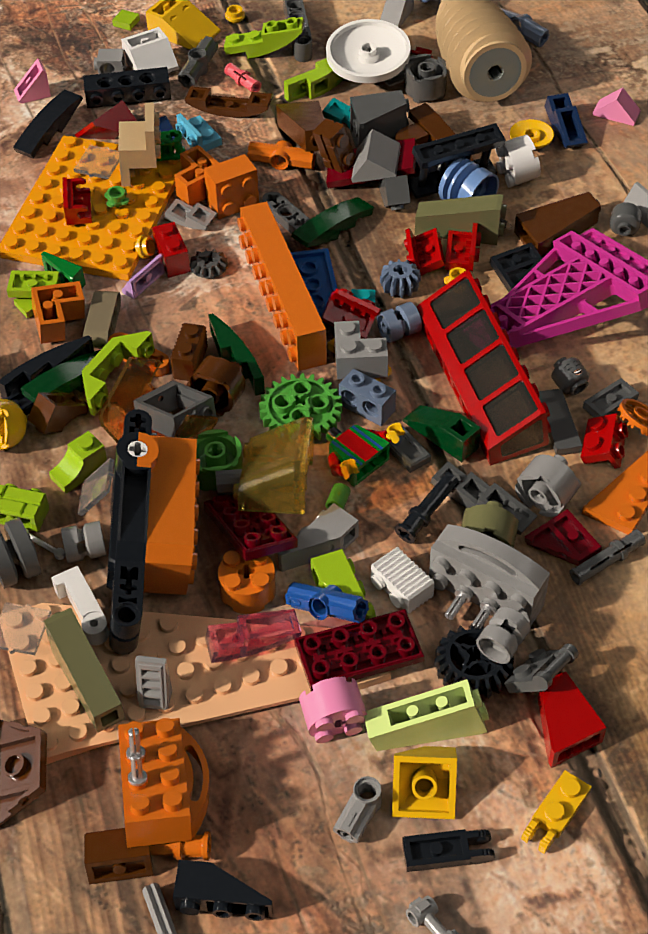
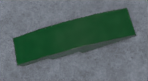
M359 197L343 201L308 220L292 232L291 237L307 248L337 240L340 231L354 228L357 219L372 215L374 207Z
M213 313L208 314L210 333L219 357L241 365L243 368L242 374L245 379L249 378L255 396L265 394L264 376L245 343Z
M100 350L78 356L44 372L21 387L22 395L34 403L38 393H70L75 389L79 392L84 391L82 370Z

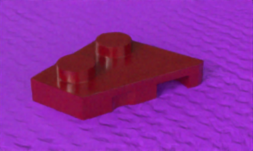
M568 509L525 536L527 545L576 566L602 551V546Z

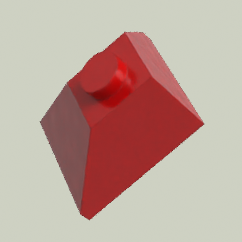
M122 100L77 132L75 136L83 139H115L119 136V122L137 120Z

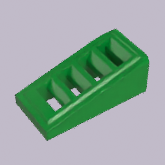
M47 252L41 254L45 271H59L61 283L80 281L82 288L86 285L81 266Z

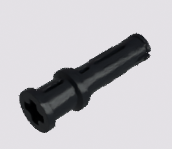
M445 472L418 506L412 507L408 511L409 515L407 518L395 526V532L402 540L410 544L414 543L417 539L416 535L420 530L430 524V516L455 486L459 484L457 478L451 481L455 475Z

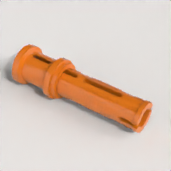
M205 831L204 834H196L190 841L150 845L151 856H173L177 861L183 860L184 857L203 858L204 861H209L212 848L211 832Z

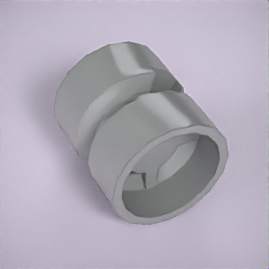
M100 521L85 523L81 529L77 525L61 528L68 563L83 561L87 555L91 559L106 556Z
M500 607L489 621V625L483 629L477 638V647L488 659L496 663L507 664L518 650V645L524 641L530 632V624L518 611L509 607Z

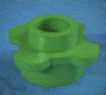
M110 187L104 194L108 200V207H120L129 203V198L126 197L127 191L123 187Z

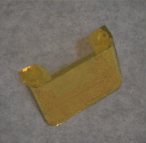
M301 417L250 437L249 443H244L243 457L245 459L239 484L234 483L233 500H238V511L305 514L307 474L309 465H313L314 417Z

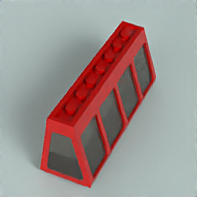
M467 270L418 304L416 308L420 314L422 329L466 418L481 427L479 444L491 466L549 445L548 433H551V427L547 417H550V412L545 402L541 403L536 384L530 383L527 367L519 363L518 351L515 346H510V339L506 329L500 328L498 314L496 311H491L488 296L481 293L482 287L479 279H474L470 270Z

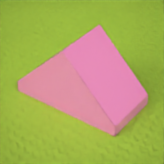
M38 58L14 89L18 101L22 104L51 97L47 73L42 61Z
M621 88L600 99L593 111V116L634 126L641 110L626 90Z

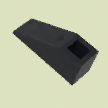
M179 860L173 893L176 910L186 915H198L199 912L212 913L219 918H230L232 915L245 916L253 921H262L265 918L273 919L272 900L211 862Z

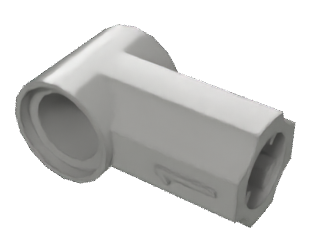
M365 776L355 782L353 793L333 827V831L341 839L349 843L358 844L374 813L381 808L382 793L378 780ZM365 792H371L375 795L372 799L367 800L360 797Z

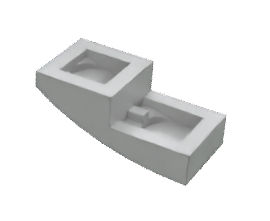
M176 198L166 210L164 218L184 227L206 230L217 216V212L199 203L192 207Z

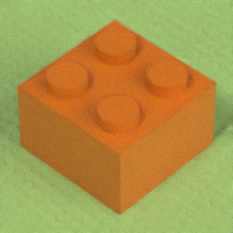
M245 154L204 168L207 204L211 210L217 212L218 219L240 212V207L259 203L257 169Z

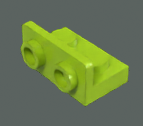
M11 270L6 290L8 298H31L32 287L61 284L59 271Z

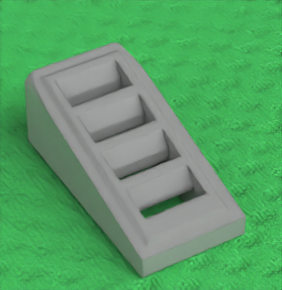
M136 656L135 668L139 706L160 710L168 709L172 686L167 659Z

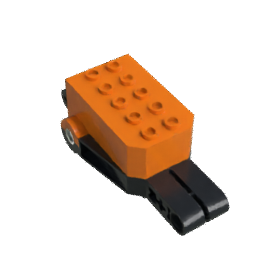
M140 409L129 411L124 419L123 436L118 440L116 446L110 502L111 526L106 586L112 590L109 646L114 652L121 655L130 654L137 648L143 612V592L186 595L188 584L194 583V573L197 568L198 554L195 553V545H197L198 541L196 521H198L199 505L196 504L199 496L197 475H199L200 459L196 458L197 439L157 436V433L152 432L151 416L146 411Z

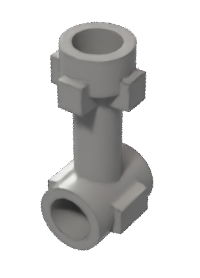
M430 896L418 897L409 904L406 916L413 926L418 927L424 923L432 934H459L455 929L452 931L447 930L435 917L439 910L436 902Z

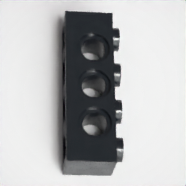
M167 67L83 76L87 108L115 106L122 100L125 104L171 100Z

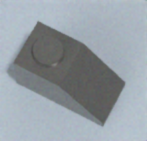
M407 175L384 178L378 182L384 207H391V211L405 209L404 205L411 203Z

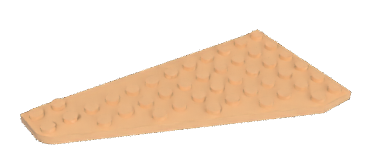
M40 603L0 616V625L28 726L40 728L47 733L46 765L102 746L119 743V724H127L132 721H156L162 718H180V726L183 728L299 701L303 691L306 692V695L311 691L294 644V638L331 629L316 626L142 612L138 645L130 654L121 655L114 652L109 646V638L103 644L91 645L122 703L125 716L124 720L98 733L52 653L43 622L53 614L71 608L81 626V621L73 606ZM101 608L106 617L109 630L111 609ZM136 656L167 659L172 686L168 709L160 710L139 706L135 668ZM388 671L356 680L359 690L391 680V672Z

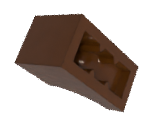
M38 393L27 420L36 426L37 431L43 434L62 432L63 428L72 419L87 414L89 407L88 403L75 393Z

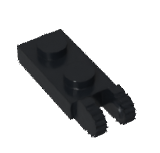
M463 829L402 837L406 871L470 865L471 863L482 864L495 860V853L492 849L469 850V845L489 843L492 839L491 833L488 830L466 831Z

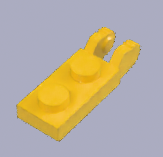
M564 770L532 816V820L523 832L521 839L528 843L534 837L538 828H542L547 834L540 841L538 850L545 854L555 839L560 838L591 792L592 786Z

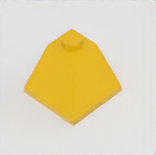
M423 746L394 754L392 817L455 820L456 747Z

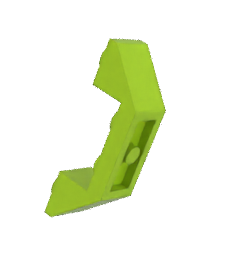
M143 331L112 337L84 367L82 377L91 415L95 416L110 400L105 380L113 369L121 364L124 358L141 365L146 358L153 354L155 347L151 332Z

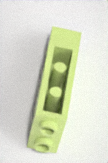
M468 679L367 710V715L364 716L369 740L376 751L487 733L485 721L489 720L485 703L482 702L478 689L472 690Z

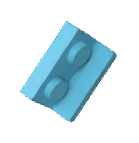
M181 113L176 115V130L182 133L190 147L199 145L205 151L222 145V138L200 115L189 120Z

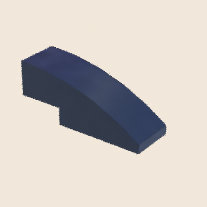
M569 94L547 96L544 107L550 123L564 147L572 148L587 145L588 141L577 108L572 106Z

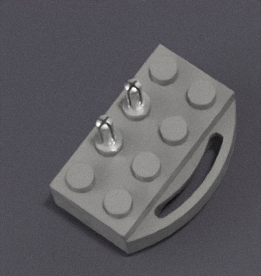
M447 524L431 547L429 577L434 581V588L440 591L446 589L456 596L446 611L445 617L453 620L462 605L471 601L479 605L481 609L472 623L474 629H480L489 615H494L500 607H509L518 611L528 620L531 627L544 606L550 573L526 555L495 538L469 528Z

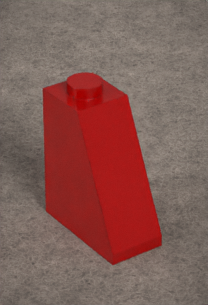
M566 671L556 675L552 679V685L545 691H539L537 698L547 759L551 768L602 743L607 728Z

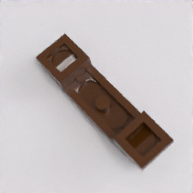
M190 86L185 97V103L213 115L248 117L267 111L273 95L271 93L251 92L249 98L212 95L211 88Z

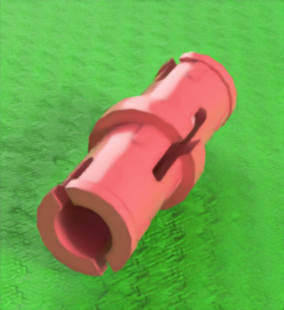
M233 63L226 65L224 73L234 79L237 85L240 87L244 86L250 92L260 91L261 82L250 76L247 70H241Z

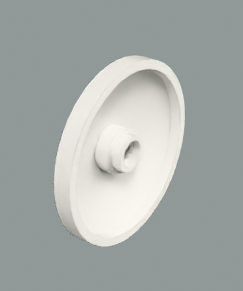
M377 19L356 20L339 27L331 34L326 45V57L330 68L340 77L358 83H377L398 75L404 70L405 65L408 64L411 51L409 38L401 28L387 21Z

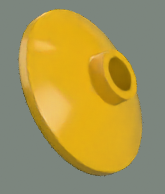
M527 119L519 121L511 127L510 138L528 135L535 148L540 149L552 142L554 132L545 122Z

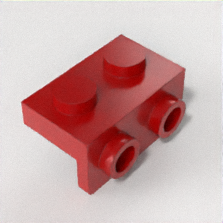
M473 223L472 232L448 231L445 269L451 270L460 267L466 271L470 270L473 272L474 262H479L480 248H476V246H480L481 232H477L478 223Z
M410 228L405 230L406 239H404V245L409 252L406 259L409 260L410 264H416L421 275L445 266L440 233L437 228L414 236Z
M336 289L330 294L321 316L322 321L333 327L334 322L359 321L361 339H367L374 319L381 309L368 299L361 300L353 296L354 294L347 289Z
M617 413L588 419L580 456L584 464L609 460L614 469L621 468L622 458L625 456L624 445L625 439L628 437V428L621 421Z

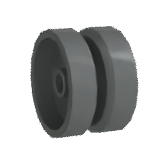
M19 517L5 522L6 541L0 532V583L4 589L18 584L19 577L16 565H18L22 575L27 579L42 574L33 541Z

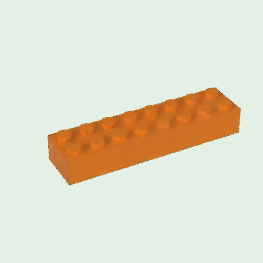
M267 201L240 207V218H237L239 230L242 232V235L239 236L240 247L246 250L248 265L252 264L254 279L259 280L260 293L262 296H266L268 311L273 312L275 328H280L282 344L288 346L287 352L290 362H295L298 371L326 365V328Z

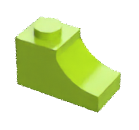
M89 431L67 444L68 449L65 456L56 467L49 471L50 479L65 493H68L108 466L105 446Z

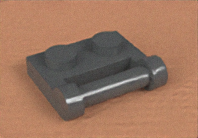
M565 644L560 650L545 651V649H537L529 654V659L523 665L513 670V675L504 684L509 693L545 691L552 685V679L567 664L573 663L576 660L579 652L572 644Z

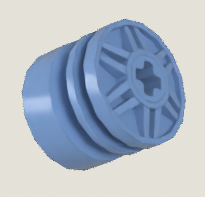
M464 157L453 161L446 169L439 184L438 194L442 200L495 195L499 188V179L494 173L483 167L480 168L478 164Z

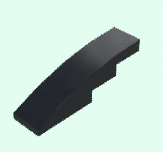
M64 89L31 121L13 146L14 150L17 153L34 159L42 144L48 146L57 131L63 132L83 97Z
M85 336L64 343L18 366L0 379L1 397L5 399L18 392L22 386L61 363L94 352L92 337Z

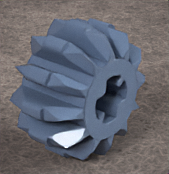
M400 259L397 262L389 261L388 265L383 266L380 275V283L384 293H391L392 297L399 295L401 298L403 295L411 296L413 292L418 290L419 281L421 280L420 270H418L416 264H410L409 260L405 262L400 261Z

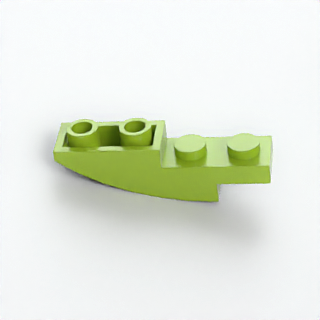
M290 17L279 21L271 20L263 23L261 31L253 30L248 33H234L226 36L224 44L225 54L246 52L249 59L279 50L295 40L303 32L304 18Z
M327 58L315 62V69L284 80V98L288 102L304 96H308L312 100L336 87L344 78L337 75L330 68Z

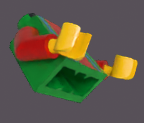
M398 422L393 423L383 431L364 429L359 425H353L345 432H341L336 427L331 428L326 434V440L330 442L328 463L331 474L335 477H344L353 487L358 485L389 460L390 442L396 444L400 440L399 436L406 434L402 425Z

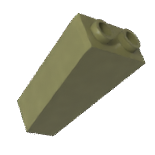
M495 194L419 202L415 217V235L437 228L440 238L448 239L449 230L472 232L473 223H478L477 232H481L480 243L497 245L499 236L503 237L505 223L501 222V219H505L507 205L503 204L504 195Z
M69 608L62 612H57L44 620L52 653L97 732L99 733L124 720L122 703L72 609Z

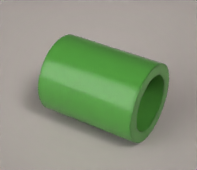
M335 483L326 501V508L328 509L335 503L344 510L351 493L350 488L343 483Z

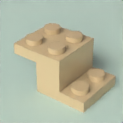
M154 102L145 103V121L119 122L118 152L122 187L131 186V177H135L136 168H157V159H161V145H157L161 144L159 112H155Z

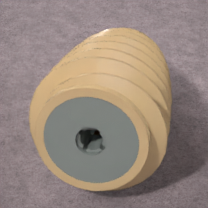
M441 0L436 15V37L441 57L446 61L449 77L458 92L468 99L479 102L498 101L515 92L530 72L532 53L524 36L512 20L491 0Z

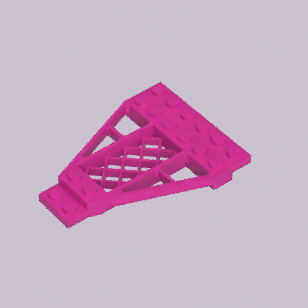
M594 228L581 235L570 231L553 241L554 248L504 298L491 304V311H496L498 314L500 328L506 329L509 335L510 346L518 348L648 308V260ZM557 260H562L563 262H565L561 266L555 268L554 270L544 275V273ZM612 295H617L626 301L600 310L593 307ZM481 314L459 326L461 335L481 350L495 341Z

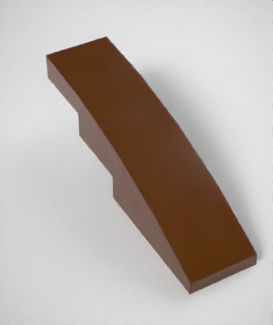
M427 103L417 106L408 112V118L414 123L417 122L429 134L428 142L455 135L454 131Z

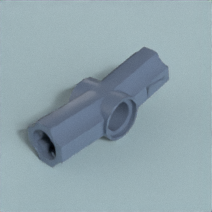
M500 8L516 25L524 39L538 47H542L548 40L549 30L534 22L530 15L518 14Z

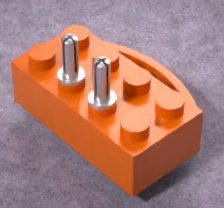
M162 718L156 721H132L127 724H119L118 733L127 848L192 840L202 825L210 797L208 764L199 744L180 726V718ZM186 751L196 759L203 774L202 791L197 801L191 800L194 777L192 764Z

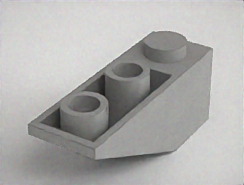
M333 503L327 510H322L308 527L305 526L299 531L296 537L298 539L297 548L278 552L279 570L283 572L311 563V558L340 549L344 551L359 537V520Z

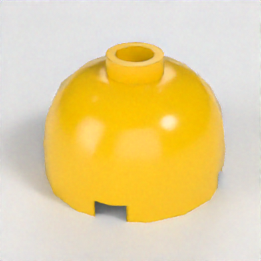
M0 398V451L14 447L23 439L26 432L27 418L19 405L14 401Z

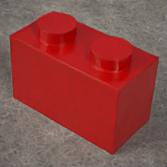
M175 222L152 227L153 240L156 246L155 250L158 255L161 254L163 256L164 270L167 277L171 278L191 272L188 250Z

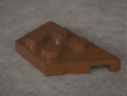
M1 719L0 826L46 791L47 733L37 727H26L18 722H8Z

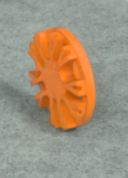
M623 399L617 411L621 412L620 418L623 421H629L627 425L631 426L630 428L633 429L636 426L641 429V434L648 436V406L635 399Z

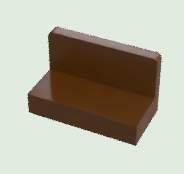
M125 828L90 832L84 835V864L89 885L154 876L150 845L127 848Z

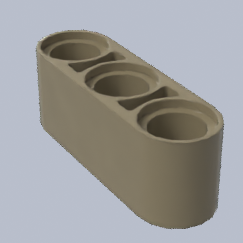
M94 291L83 337H92L94 348H103L108 343V338L115 333L121 307L120 292Z

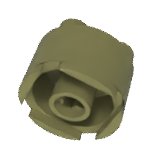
M488 501L486 504L466 508L461 527L486 534L514 548L519 521L511 512L504 509L501 503Z

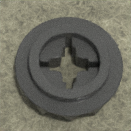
M205 249L204 252L197 251L196 256L191 257L190 263L191 271L201 278L220 276L226 271L228 266L224 253H217L216 249L212 251Z

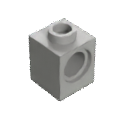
M99 49L98 56L94 57V69L98 70V74L125 71L124 49Z

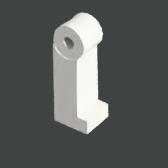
M73 567L51 577L58 598L61 599L68 596L81 621L82 629L91 645H100L106 642L109 638L106 617L79 567Z

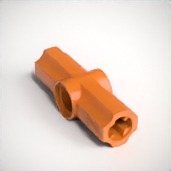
M280 140L276 144L250 141L247 157L250 161L270 163L272 167L278 170H284L288 166L313 170L316 151L306 152L302 148L293 147L291 143Z

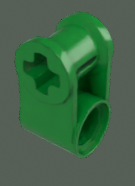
M179 130L161 132V144H157L161 145V159H157V161L180 159V154L186 151L185 147L182 146L181 141L183 137Z

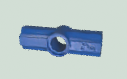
M293 582L288 586V591L285 594L286 604L291 605L292 608L309 611L318 620H324L330 616L361 623L365 620L366 613L369 610L368 600H364L361 596L343 593L335 585L320 588Z

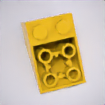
M159 0L146 11L148 30L160 27L170 42L190 50L196 48L199 42L206 36L214 38L221 32L220 28L189 0Z

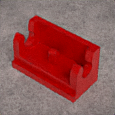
M63 177V208L67 225L92 223L90 188L76 187L78 184H86V179H67V177Z

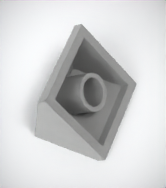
M372 129L356 150L351 178L352 183L396 177L401 148L400 143Z

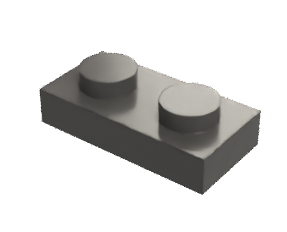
M620 378L585 400L583 409L592 417L615 414L619 412L617 409L623 399L638 400L639 392Z

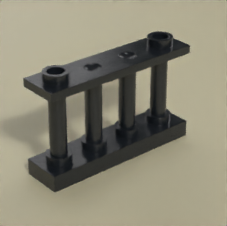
M494 123L413 146L412 154L421 168L419 176L408 179V185L415 198L418 199L438 193L441 178L449 167L450 162L464 157L470 160L471 155L481 153V157L472 162L478 164L480 168L483 167L497 175L498 172L489 158L492 149L505 145L506 139L498 125ZM441 164L440 171L429 173L430 167Z

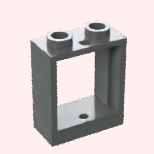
M174 380L133 400L135 409L144 410L151 416L152 430L167 437L184 438L217 420L213 396ZM177 408L182 409L181 412L175 415L170 414V412Z

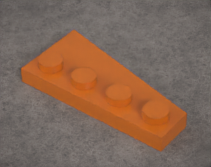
M648 451L583 507L582 514L627 535L635 530L648 509Z

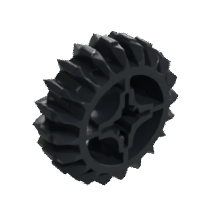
M471 623L468 630H465L460 625L457 633L450 630L447 638L442 637L440 646L435 651L436 659L434 666L437 669L438 679H443L444 686L468 679L472 690L478 689L480 694H484L489 699L492 696V691L499 694L502 691V686H505L504 683L513 675L514 656L507 664L493 663L492 660L481 653L476 644L477 638L485 628L484 624L480 629H474ZM451 659L457 661V665L462 668L461 671L455 667Z

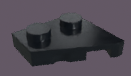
M531 242L490 257L489 263L507 291L510 292L543 258Z

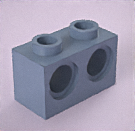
M352 369L339 383V396L342 397V406L379 426H382L395 412V389L355 369Z

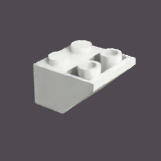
M160 27L121 39L125 62L131 70L167 67L169 74L179 69L168 37Z

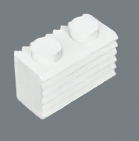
M396 547L371 565V581L378 590L383 589L389 595L392 604L397 608L402 607L406 609L408 614L434 595L433 579H430L429 575H426L418 565H415L414 561H411L399 547Z

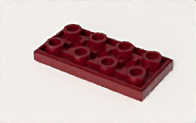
M416 138L398 140L397 142L400 143L401 148L396 177L409 176L415 173L416 159L412 154L413 146H417ZM357 148L353 149L355 155ZM354 164L344 173L337 172L335 169H327L326 184L328 189L342 188L352 184H364L369 181L352 183L351 178Z
M248 493L227 496L218 495L212 500L204 502L205 512L245 561L298 547L296 536L261 497H252Z
M406 609L365 619L361 623L354 622L294 638V644L311 692L313 691L312 685L325 679L345 677L347 682H352V678L359 680L424 662L425 657Z

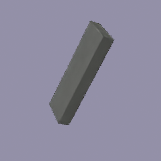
M562 389L539 391L541 403L545 402L550 412V417H547V420L551 427V433L548 434L555 454L563 455L581 452L582 443Z

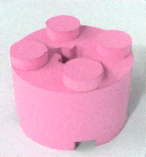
M345 677L325 679L312 685L313 691L306 695L305 691L301 693L299 701L309 734L315 737L317 743H326L334 738L333 735L345 732V735L352 736L363 730L362 724L365 722L364 716L367 715L355 679L352 678V682H347Z

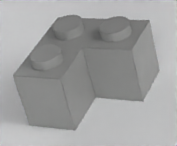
M359 321L334 322L337 380L344 379L352 369L371 378L388 377L387 339H361Z

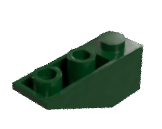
M419 405L403 419L404 423L461 463L479 448L481 427L460 413Z

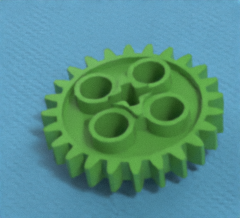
M301 373L300 378H296L294 374H291L290 380L282 376L280 384L273 381V388H265L266 394H261V402H259L260 420H263L264 428L269 427L270 434L277 432V439L287 436L288 443L293 438H296L297 443L300 444L302 438H306L307 442L311 443V437L315 436L318 440H321V433L327 434L330 428H337V422L341 421L342 397L338 396L337 388L332 389L331 382L324 384L323 377L316 381L314 380V374L308 379L305 378L304 373Z

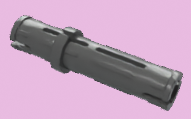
M636 529L620 540H613L609 543V547L577 567L572 568L569 571L572 580L577 585H581L584 581L603 571L616 561L625 560L628 558L629 553L646 544L644 535Z

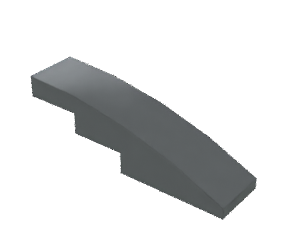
M449 461L432 477L430 482L435 486L445 472L452 473L455 476L451 481L457 478L459 484L448 495L450 498L466 508L486 504L488 501L501 503L504 509L511 512L518 519L517 534L519 535L538 516L495 482L490 487L474 473L470 472L468 475H465Z

